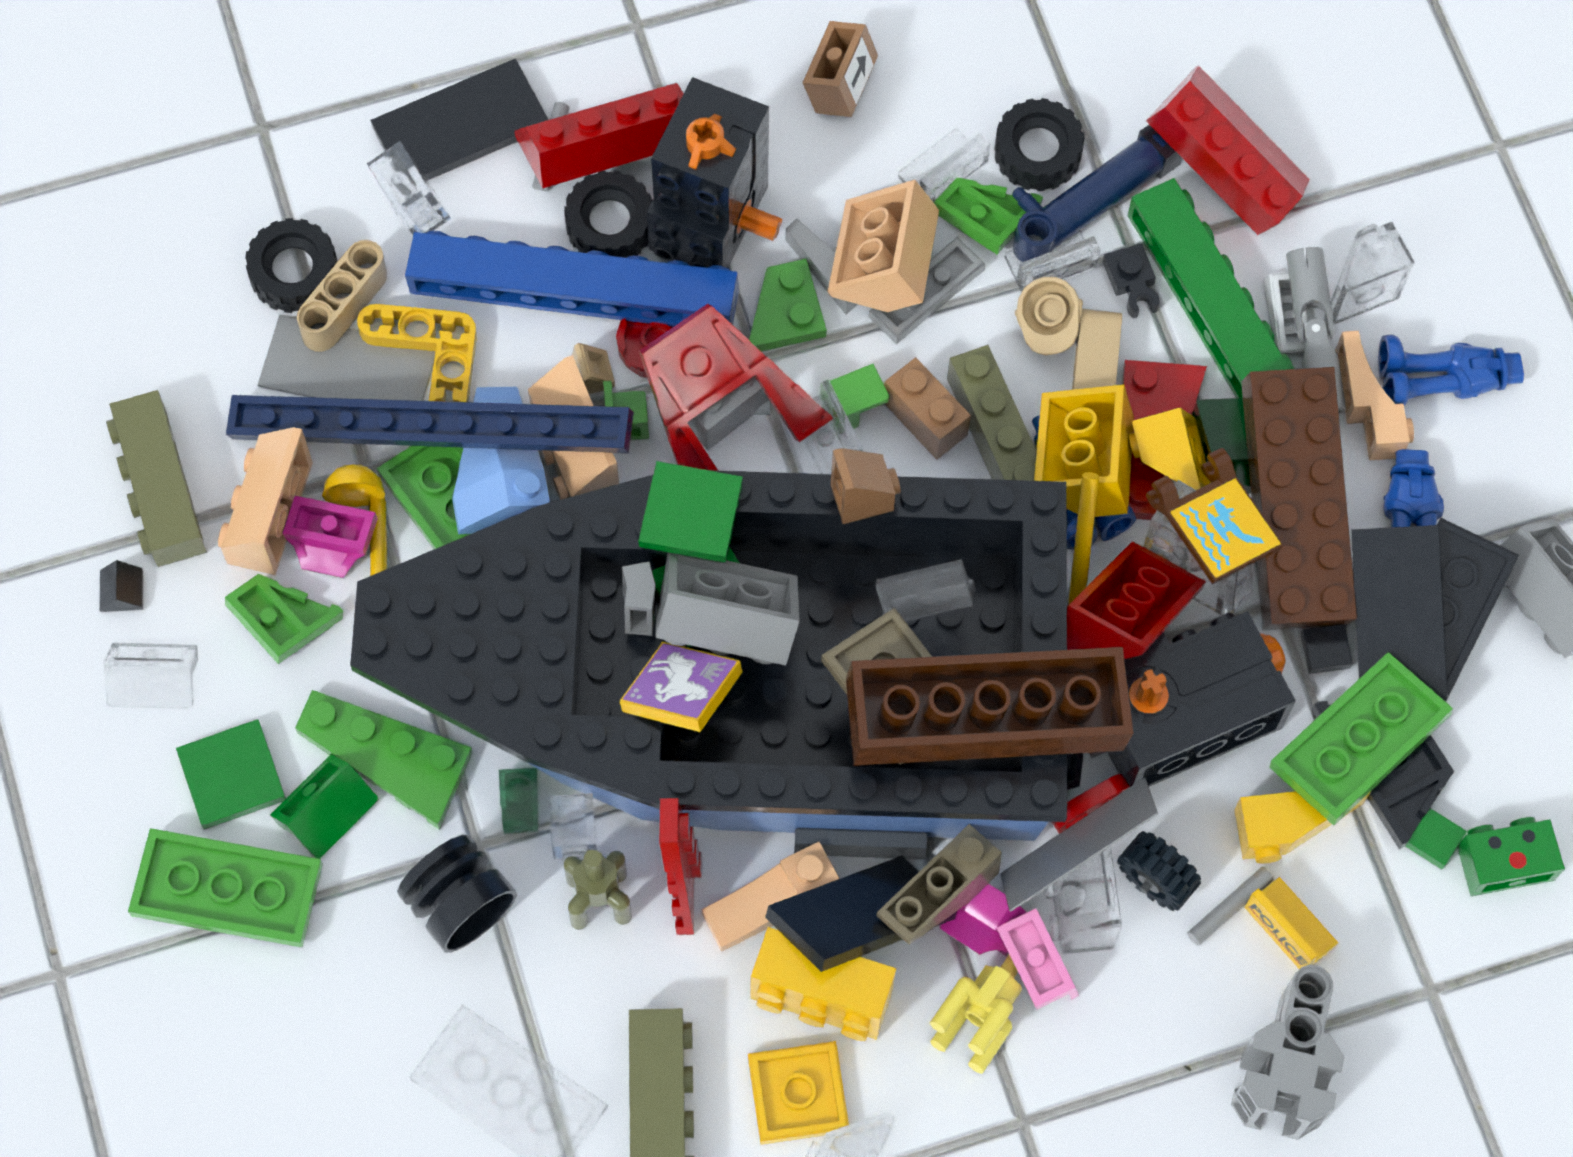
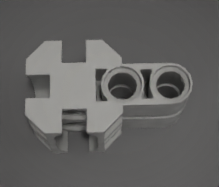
M1318 965L1303 966L1295 973L1281 995L1275 1021L1256 1032L1242 1053L1239 1068L1247 1071L1239 1089H1234L1231 1105L1246 1127L1260 1130L1264 1113H1273L1275 1111L1286 1114L1282 1136L1298 1140L1319 1128L1334 1109L1337 1093L1329 1092L1327 1089L1334 1074L1342 1072L1345 1056L1331 1034L1324 1033L1333 992V981L1330 974ZM1291 1034L1297 1036L1301 1041L1296 1040Z

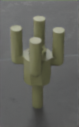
M589 850L585 853L583 860L576 856H569L564 860L563 866L566 882L570 887L575 888L577 893L568 904L570 922L573 928L581 930L587 926V911L591 906L601 907L608 905L613 909L614 919L618 924L625 925L630 922L632 918L630 899L619 890V883L623 882L627 877L626 861L622 852L613 851L605 858L599 851Z

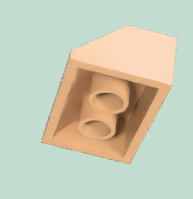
M916 180L846 200L828 287V293L831 297L884 312H891L923 303L939 209Z
M573 355L560 361L528 389L530 404L593 406ZM540 450L546 466L554 464L558 476L553 478V483L560 500L619 484L618 467L613 453Z
M293 427L260 434L255 449H248L244 460V472H246L243 484L242 486L237 485L234 489L231 499L233 513L230 522L222 525L218 537V547L221 548L227 564L276 575L287 542L282 533L294 496L302 497L313 464L302 429Z

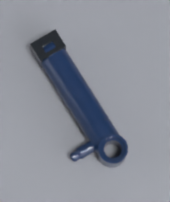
M1147 125L1139 131L1135 142L1044 207L1022 187L1016 188L1012 196L1025 211V214L1019 219L1013 243L1014 254L1021 262L1031 266L1047 262L1055 248L1153 177L1163 178L1181 164L1182 157L1150 125ZM1035 235L1043 240H1032L1028 236Z

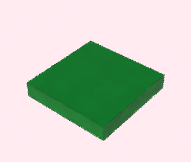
M656 461L638 540L639 547L726 563L743 485V477Z
M259 719L176 748L203 830L273 806L286 799Z

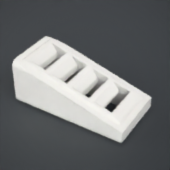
M1269 273L1263 279L1275 345L1281 354L1304 353L1307 344L1305 341L1304 344L1301 341L1286 342V335L1298 334L1296 325L1284 326V319H1295L1294 310L1282 311V304H1293L1292 295H1280V289L1291 288L1289 273ZM1314 308L1307 309L1302 313L1303 324L1315 319Z

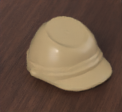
M1057 277L1036 279L1023 289L1018 298L1015 316L1022 329L1026 344L1032 351L1038 354L1053 355L1062 353L1074 344L1078 336L1083 301L1079 299L1076 290L1065 280Z

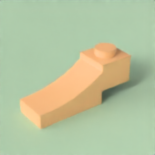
M1359 331L1342 332L1335 350L1340 363L1347 424L1363 423L1369 460L1396 459L1395 452L1406 449L1408 444L1413 442L1414 426L1412 419L1406 418L1404 404H1395L1378 383L1366 359Z
M817 842L780 860L778 865L754 881L701 909L702 916L722 952L766 930L767 927L773 926L765 918L768 905L838 880L839 877L820 842Z

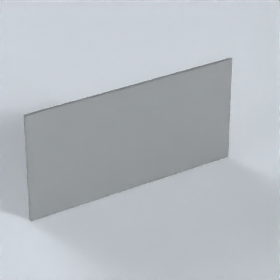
M279 315L257 386L316 398L423 401L434 364L435 351L373 346L362 340L359 331L347 329L331 349L315 352L304 345L297 318ZM316 323L310 328L319 329L326 324Z
M1144 777L1001 872L1000 875L1009 911H1013L1158 815L1146 778Z

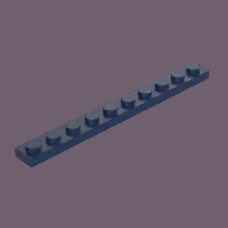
M232 395L226 435L232 440H258L260 434L295 427L303 430L306 442L629 453L634 412L629 407Z

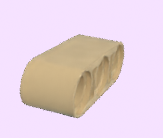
M360 240L351 245L297 312V322L304 345L310 350L323 352L331 349L356 320L359 312L369 304L387 280L385 259L381 247L376 242ZM366 263L374 264L370 268H360L361 265ZM341 293L350 294L348 297L343 299L335 298L338 294ZM316 323L326 324L325 326L319 329L310 328L312 325Z
M1082 308V317L1076 341L1072 390L1116 385L1122 313Z

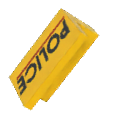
M1280 877L1262 891L1259 888L1254 891L1244 907L1298 969L1306 965H1315L1339 943Z

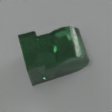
M537 768L499 770L500 806L502 809L504 834L539 832L540 772Z

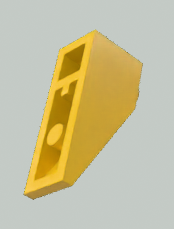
M1296 791L1240 797L1234 809L1242 859L1255 858L1256 863L1260 864L1279 861L1282 859V855L1288 854L1332 825ZM1370 792L1346 815L1362 806L1366 801L1367 797L1369 796Z

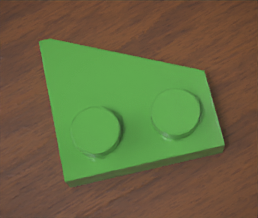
M959 177L934 201V204L939 209V217L996 255L1015 236L1019 219L1025 214V211L1018 205L1014 197L1006 194V187L992 184L981 185L976 181ZM1031 193L1041 205L1043 197L1039 194Z
M807 259L767 267L749 338L750 342L762 352L826 337L827 329Z
M257 574L225 596V606L278 664L343 619V610L339 606L331 604L330 607L312 601L308 599L307 593L293 587L285 588L276 580L261 574Z

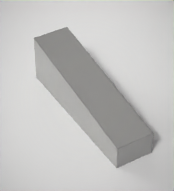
M795 219L786 228L785 240L801 260L807 259L809 270L828 292L835 251L800 220ZM833 298L846 315L857 305Z

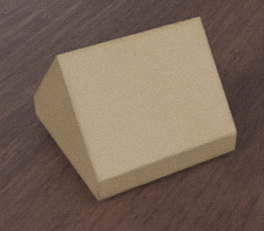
M582 343L574 345L572 355L588 394L604 391L603 381L611 380L612 388H614L615 380L607 351Z

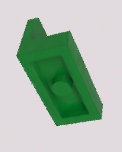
M330 754L270 816L281 828L293 834L313 857L320 859L378 801V796L349 763Z

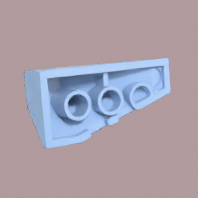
M477 387L473 402L523 404L517 387ZM463 448L452 497L458 534L475 533L534 507L550 503L544 467L538 450Z

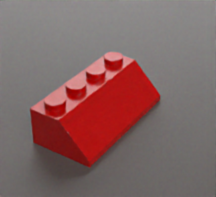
M1199 65L1187 75L1146 120L1257 235L1279 224L1304 195L1310 179Z
M678 83L670 84L515 130V137L541 187H550L653 156L684 93Z
M1132 541L1068 605L1067 650L1123 647L1124 659L1143 655L1204 588L1206 581Z

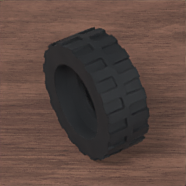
M1041 98V100L1027 99L1024 103L1013 105L1012 109L1006 111L1002 116V122H999L996 132L994 158L996 164L998 163L1000 166L999 170L1002 175H1006L1011 183L1014 185L1018 184L1026 190L1036 189L1037 191H1045V189L1049 188L1053 190L1058 188L1060 184L1067 183L1071 179L1072 174L1076 173L1079 168L1085 140L1084 132L1081 130L1082 124L1079 119L1075 118V113L1063 107V104L1057 101L1056 103L1051 102L1045 98ZM1030 129H1046L1056 136L1059 143L1058 152L1049 160L1033 161L1027 158L1020 149L1019 141L1022 135Z
M604 170L595 175L590 174L585 176L584 180L580 183L577 182L573 186L571 194L568 193L566 198L567 206H564L566 232L569 235L573 248L576 247L578 252L582 253L596 250L607 253L609 256L623 258L641 254V250L649 244L647 210L652 202V197L650 193L646 192L644 184L637 182L635 177L630 174L624 175L621 174V171L615 170L613 172H606ZM608 200L623 204L630 215L628 225L619 233L610 235L595 230L589 219L592 209L600 202Z
M285 218L284 221L280 222L274 221L265 229L264 227L260 229L258 235L250 241L249 251H246L245 256L247 262L245 266L254 293L257 292L258 298L263 303L269 304L270 308L276 311L277 309L284 310V313L299 311L303 303L338 262L331 238L327 233L322 232L320 226L310 224L308 220H293V218ZM290 248L305 251L310 255L313 262L310 274L302 281L296 283H286L279 280L272 270L275 257L280 252Z

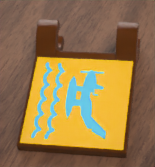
M1224 448L1208 454L1207 459L1209 461L1200 467L1205 477L1212 483L1179 499L1173 481L1168 476H1165L1153 482L1151 485L1153 490L1146 494V498L1151 506L1167 517L1212 585L1283 547V543L1236 477L1231 458Z

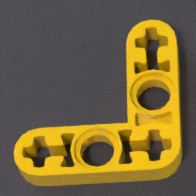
M370 304L359 312L357 317L358 330L362 340L367 344L381 347L435 351L428 401H446V390L453 391V402H468L477 342L476 325L472 317L457 311L385 304ZM376 318L382 319L383 325L379 326L378 331H371L370 325L374 323V320ZM395 319L399 320V334H394L393 327H395ZM413 321H423L428 325L427 333L421 337H412L405 331L409 323ZM435 323L441 324V330H439L440 338H435ZM456 326L464 328V333L461 334L460 339H453L452 332H455ZM455 361L464 366L463 374L457 378H447L441 372L442 367L448 362Z

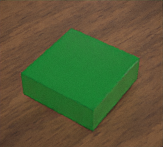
M1430 808L1405 847L1442 870L1467 831Z

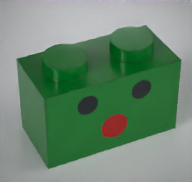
M1524 817L1512 821L1509 824L1510 827L1494 830L1493 825H1481L1468 830V835L1463 838L1457 849L1470 896L1555 881L1565 870L1551 819L1536 822L1535 817Z

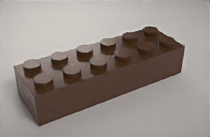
M1322 367L1249 372L1241 383L1251 498L1283 543L1281 549L1257 561L1262 629L1277 630L1340 624L1348 625L1357 619L1335 368Z
M1123 647L851 661L846 676L854 765L1124 751L1134 734Z

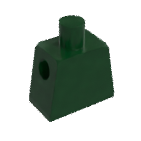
M1243 398L1196 400L1192 416L1196 418L1206 462L1209 461L1207 459L1208 454L1224 448L1231 458L1236 477L1247 493L1250 494Z

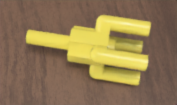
M1010 955L1007 956L1001 967L985 965L975 982L969 977L960 978L930 1021L932 1028L937 1031L930 1043L934 1048L942 1052L946 1051L966 1019L975 1026L980 1027L968 1044V1047L975 1052L968 1065L980 1074L984 1073L1010 1034L1012 1022L1008 1017L1013 1010L1014 1001L1022 991L1021 984L1014 979L1018 971Z

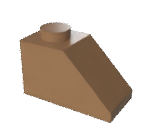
M845 448L833 450L831 488L842 523L846 524L894 511L895 495L901 492L895 469H887L883 454Z

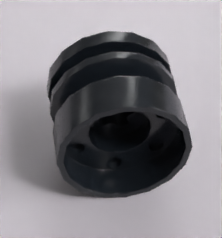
M462 834L454 837L431 851L408 872L397 890L401 900L406 905H411V911L416 918H424L431 915L426 924V929L445 953L457 951L478 939L505 915L517 897L515 889L498 869H490L483 872L488 863V858L483 851H477L476 842L470 835Z

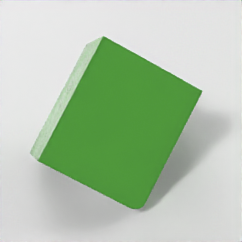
M874 364L828 381L827 400L843 433L859 427L860 413L889 401V394Z
M603 381L605 406L629 407L634 412L631 440L649 439L646 393L644 391L613 393L612 381Z

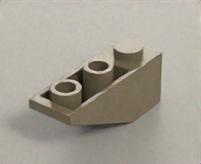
M968 824L877 912V917L908 945L912 944L968 904L999 874L1002 852Z

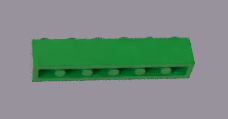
M1172 178L1132 196L1127 216L1236 398H1243L1241 381L1249 372L1294 369L1290 358L1284 353L1281 354L1275 345L1274 334L1270 325L1265 320L1261 321L1255 312L1254 301L1248 289L1245 287L1241 288L1234 277V268L1227 255L1220 254L1214 244V235L1210 226L1205 221H1200L1194 211L1195 205L1190 193L1186 189L1182 190L1176 179Z

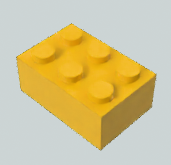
M767 927L751 974L750 999L756 1000V1005L759 1008L771 1013L781 1014L782 1009L799 1014L798 1019L814 1027L822 1028L826 1023L842 1028L841 1033L844 1036L857 1041H866L867 1037L877 1040L893 992L897 968L858 957L821 972L779 930Z

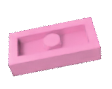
M1036 908L996 927L1037 1010L1068 994L1071 1000L1079 996Z

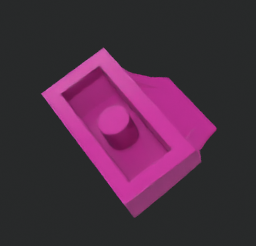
M294 496L282 534L294 547L301 569L344 578L355 561L366 554L378 518L376 513L372 511Z
M988 884L968 904L957 911L954 920L941 924L939 929L979 955L997 950L1007 956L1008 951L996 927L1027 912L1021 906L1010 912L1006 895Z

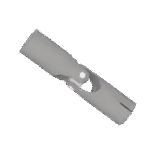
M1306 247L1305 262L1304 248L1292 250L1286 254L1296 329L1301 343L1304 344V341L1307 343L1301 362L1302 369L1335 368L1338 413L1346 410L1339 357L1332 343L1328 340L1329 335L1330 340L1333 339L1334 322L1324 252L1321 247ZM1319 308L1327 316V321L1312 319L1302 325L1301 317L1305 310Z

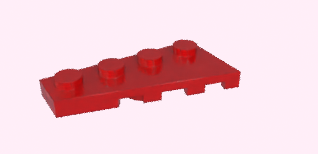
M1125 360L1122 384L1125 386L1134 420L1177 408H1182L1192 415L1207 366ZM1132 452L1128 506L1133 509L1136 519L1158 521L1161 512L1151 506L1146 498V494L1153 490L1152 483L1165 477V475L1143 463L1141 457L1135 458Z
M662 798L660 799L659 843L664 870L667 872L668 892L672 894L673 898H676L672 899L671 905L673 916H676V935H694L695 878H702V852L698 850V840L694 837V827L690 826V814L682 812L679 799Z

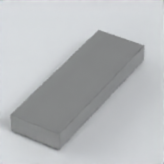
M956 237L931 258L923 303L891 312L872 308L869 311L868 317L897 345L982 273L985 269V263Z

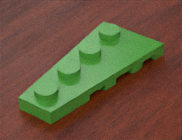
M314 690L311 691L295 727L297 734L328 755L333 754L349 763L362 778L392 795L400 804L409 810H414L439 830L473 753L472 748Z

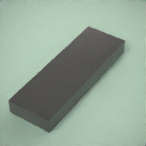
M795 829L794 853L820 842L827 856L897 858L903 856L905 859H925L927 833L915 831Z

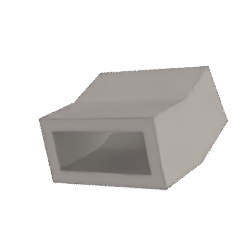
M650 562L623 566L622 584L625 601V633L652 636L655 620V582Z

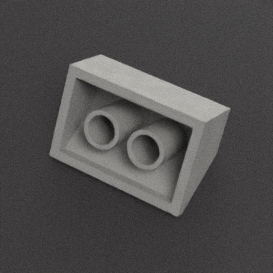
M1555 519L1522 526L1500 545L1519 554L1504 587L1509 588L1518 599L1517 604L1520 611L1528 619L1535 621L1545 633L1544 639L1548 646L1556 653L1562 654L1564 658L1572 656L1573 542Z
M668 552L656 614V638L663 639L676 646L687 644L706 648L719 655L734 654L748 657L761 664H787L800 621L798 577L796 575L731 561L723 563Z

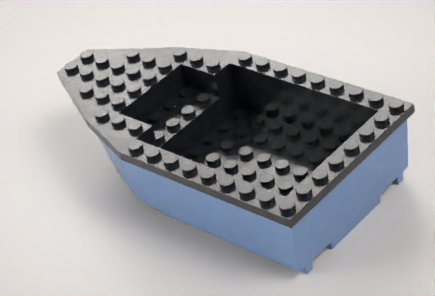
M715 471L743 477V485L729 547L740 564L796 575L798 577L800 621L786 665L776 663L761 664L751 658L734 654L719 655L739 660L742 673L701 732L624 713L620 705V699L662 642H666L663 639L656 638V614L659 603L656 595L653 635L625 633L622 567L650 562L651 570L653 571L666 565L668 552L639 547L638 543L653 475L539 505L357 581L350 661L353 672L531 764L560 783L641 820L660 822V799L678 798L682 812L690 814V826L727 831L795 833L797 828L915 831L925 832L927 837L955 838L970 824L986 839L1035 841L1048 822H1066L1067 754L908 762L901 765L899 763L854 765L847 694L821 661L822 654L893 608L897 610L932 657L1067 650L1066 482L898 476L901 492L895 495L894 511L843 524L831 488V474ZM687 644L682 646L698 651L715 654L706 648L696 646L688 647Z

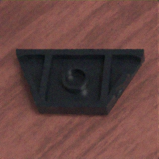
M1319 701L1313 705L1311 710L1317 718L1330 705H1328V701ZM1431 735L1371 790L1367 797L1399 849L1406 846L1420 821L1425 817L1454 773L1453 768Z

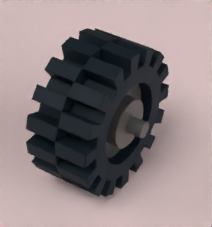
M1141 831L1117 860V864L1120 865L1119 869L1127 874L1125 877L1129 882L1136 884V889L1147 894L1151 901L1156 900L1159 906L1167 907L1171 911H1178L1201 884V876L1196 873L1197 869L1194 865L1187 863L1189 860L1185 855H1179L1177 848L1173 845L1168 846L1166 840L1161 837L1157 839L1150 832L1147 834L1145 831Z

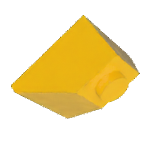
M1177 408L1132 421L1134 433L1129 434V442L1135 458L1141 457L1143 463L1193 492L1212 483L1205 477L1200 468L1202 464L1206 463V458L1194 416L1182 408Z

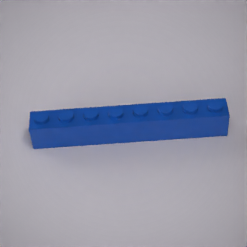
M440 231L414 232L405 271L410 294L616 320L625 318L626 321L648 324L656 322L672 327L707 303L712 305L733 325L739 294L738 272L730 271L723 266L696 267L678 260L669 261L668 263L655 262L637 255L627 258L615 257L596 250L582 253L569 251L564 247L555 245L548 246L547 248L533 247L521 241L501 243L489 241L480 236L460 238L448 236Z

